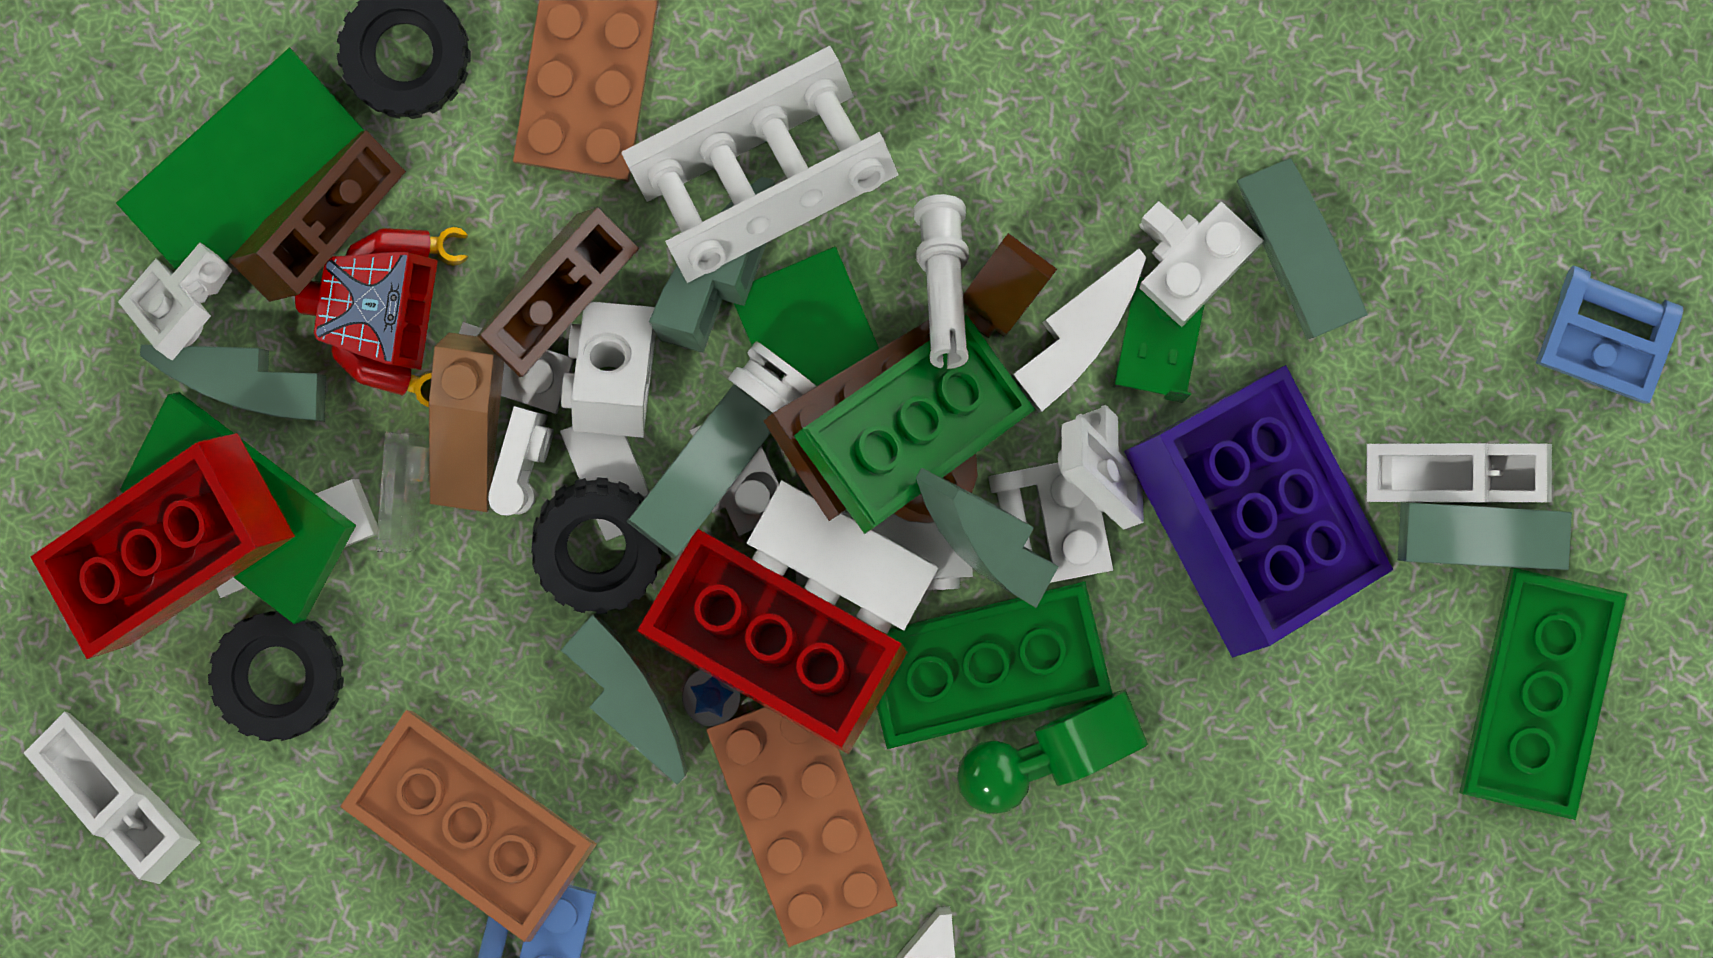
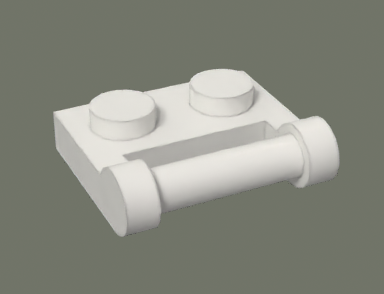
M513 407L488 496L490 507L496 513L506 516L520 515L528 512L533 507L535 492L528 482L534 462L544 463L550 449L554 429L545 427L548 415L520 407Z
M1058 463L988 476L991 493L997 492L1000 508L1026 522L1020 488L1036 485L1050 559L1052 563L1059 566L1051 582L1113 571L1102 512L1096 508L1093 501L1074 483H1069L1064 478ZM1029 537L1024 546L1032 551Z

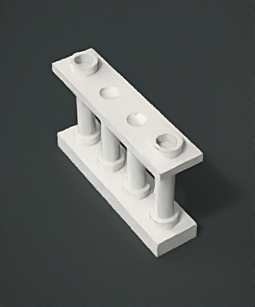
M831 46L621 152L646 201L649 202L663 195L681 231L680 234L665 242L687 283L704 274L716 271L722 265L865 192L878 188L882 183L898 176V172L880 132L861 141L842 108L841 103L854 96ZM820 115L840 152L808 168L788 130ZM767 141L787 179L755 195L736 157ZM715 168L734 206L702 222L684 183Z

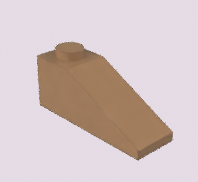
M449 332L434 346L429 397L430 504L488 512L490 506L488 496L493 477L504 361L478 336Z

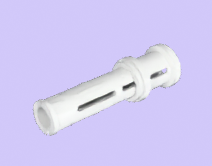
M947 194L932 195L918 201L914 206V220L921 229V244L917 247L916 259L922 270L926 272L931 344L930 362L932 365L942 368L944 365L943 354L947 353V369H952L964 365L969 357L966 348L961 270L969 258V249L967 244L962 241L961 223L966 217V206L961 199Z

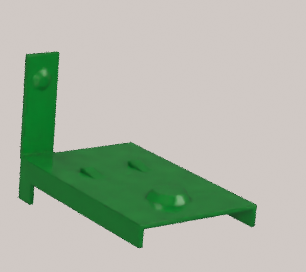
M1139 277L1130 301L1113 387L1115 388L1116 385L1158 393L1164 395L1165 400L1183 403L1191 395L1188 392L1204 305L1181 327L1139 288L1141 282L1145 279Z

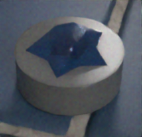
M700 669L688 678L682 691V702L687 714L697 723L706 726H716L728 721L736 713L741 701V693Z

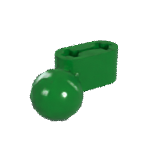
M1126 690L1117 691L1112 695L1094 700L1034 730L1038 742L1023 748L1016 749L1007 743L994 740L978 743L967 750L959 762L957 772L959 791L971 807L987 814L1005 813L1021 804L1028 793L1029 785L1032 781L1052 774L1057 786L1065 785L1087 777L1148 745Z

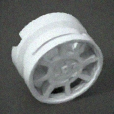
M757 341L747 352L750 357L747 364L743 368L736 367L728 378L772 413L817 387ZM781 373L784 374L783 378L779 377Z

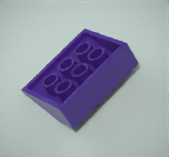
M1286 365L1166 427L1124 451L1232 658L1271 646L1393 571L1385 552Z

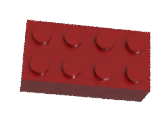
M238 433L195 443L30 557L86 659H90L131 645L294 538L295 535Z
M697 529L637 629L639 633L651 642L848 755L907 654L902 643L764 567L700 529Z

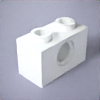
M590 302L583 310L582 324L571 323L568 357L577 360L575 373H564L561 406L562 408H571L573 432L643 438L655 346V331L650 325L649 320L655 307ZM602 367H615V368H617V369L612 370V371H603V370H600V368H602Z

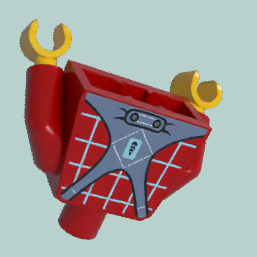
M451 227L442 231L439 237L430 236L428 230L379 229L351 244L345 256H332L323 267L322 280H311L300 294L295 296V306L299 313L316 316L314 326L316 340L332 345L333 359L358 383L401 396L406 391L415 393L418 401L424 406L429 407V399L422 394L421 386L426 380L431 379L432 371L424 372L421 376L411 374V369L422 370L438 260L428 257L429 254H437L442 262L451 266L460 265L465 262L468 256L449 255L443 248V243L448 238H468L464 230Z

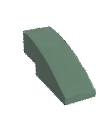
M1289 158L1237 180L1258 234L1264 240L1263 246L1281 287H1285L1306 340L1367 316L1368 313L1338 246L1292 159Z
M761 177L751 187L756 195L774 186L775 183L773 179ZM731 201L721 212L733 207V202ZM767 243L722 265L716 271L704 274L688 283L677 265L664 286L649 320L659 340L703 353L722 300L745 305Z
M141 345L140 356L169 377L205 396L241 409L271 416L325 422L326 375L318 373L268 372L269 350L242 347L188 346L183 348L172 361L156 350L153 345Z
M733 384L626 522L672 558L676 557L771 432L763 421L772 413Z
M921 468L916 480L925 505L939 532L956 554L976 572L1036 608L1059 566L1024 546L1034 527L979 496Z
M1401 502L1397 560L1422 563L1569 570L1572 512Z
M595 613L590 616L561 651L605 689L589 707L678 785L686 776L688 770L678 734L665 702L646 669L624 640Z

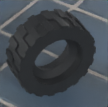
M359 0L356 2L358 6L352 13L349 11L343 20L345 25L342 32L339 31L337 43L340 45L339 53L336 54L338 65L342 67L344 73L342 75L343 79L360 100L375 111L387 114L389 117L400 119L401 116L415 119L421 118L422 114L428 112L433 114L441 110V106L448 100L452 101L458 94L457 89L461 83H465L468 75L466 68L467 63L471 61V51L468 49L467 41L469 39L460 19L443 0ZM399 24H410L422 29L430 38L433 47V58L429 68L422 76L411 81H397L389 78L381 71L376 60V46L379 38L386 30Z
M597 477V480L586 481V478L576 480L575 484L565 487L564 485L555 491V496L550 501L547 499L541 506L540 517H536L533 526L532 565L535 574L538 573L540 576V585L546 593L549 591L555 596V601L563 606L567 604L574 607V611L577 612L594 611L596 614H607L608 610L617 608L619 611L628 607V603L632 600H639L646 593V587L649 583L653 584L657 576V565L661 564V548L626 522L644 500V497L639 492L637 494L629 489V485L620 481L614 483L608 481V478ZM591 519H603L613 523L620 529L625 538L626 549L621 561L616 566L603 572H589L578 567L572 561L568 553L567 542L573 529L580 523Z
M278 611L253 615L233 625L235 628L222 636L218 642L220 643L218 650L212 653L210 659L212 669L211 673L208 674V685L212 686L214 695L211 698L215 707L218 706L224 714L221 717L228 724H233L239 728L238 732L245 736L254 735L259 737V740L269 742L276 739H281V741L292 739L320 725L327 718L328 713L335 708L339 700L337 698L339 690L343 688L344 677H341V667L344 666L342 656H338L335 648L337 644L332 636H327L322 630L323 626L316 621L306 619L305 621L293 624ZM266 648H287L293 651L304 665L306 675L303 689L296 698L288 703H267L257 697L251 689L248 679L250 664L254 657Z

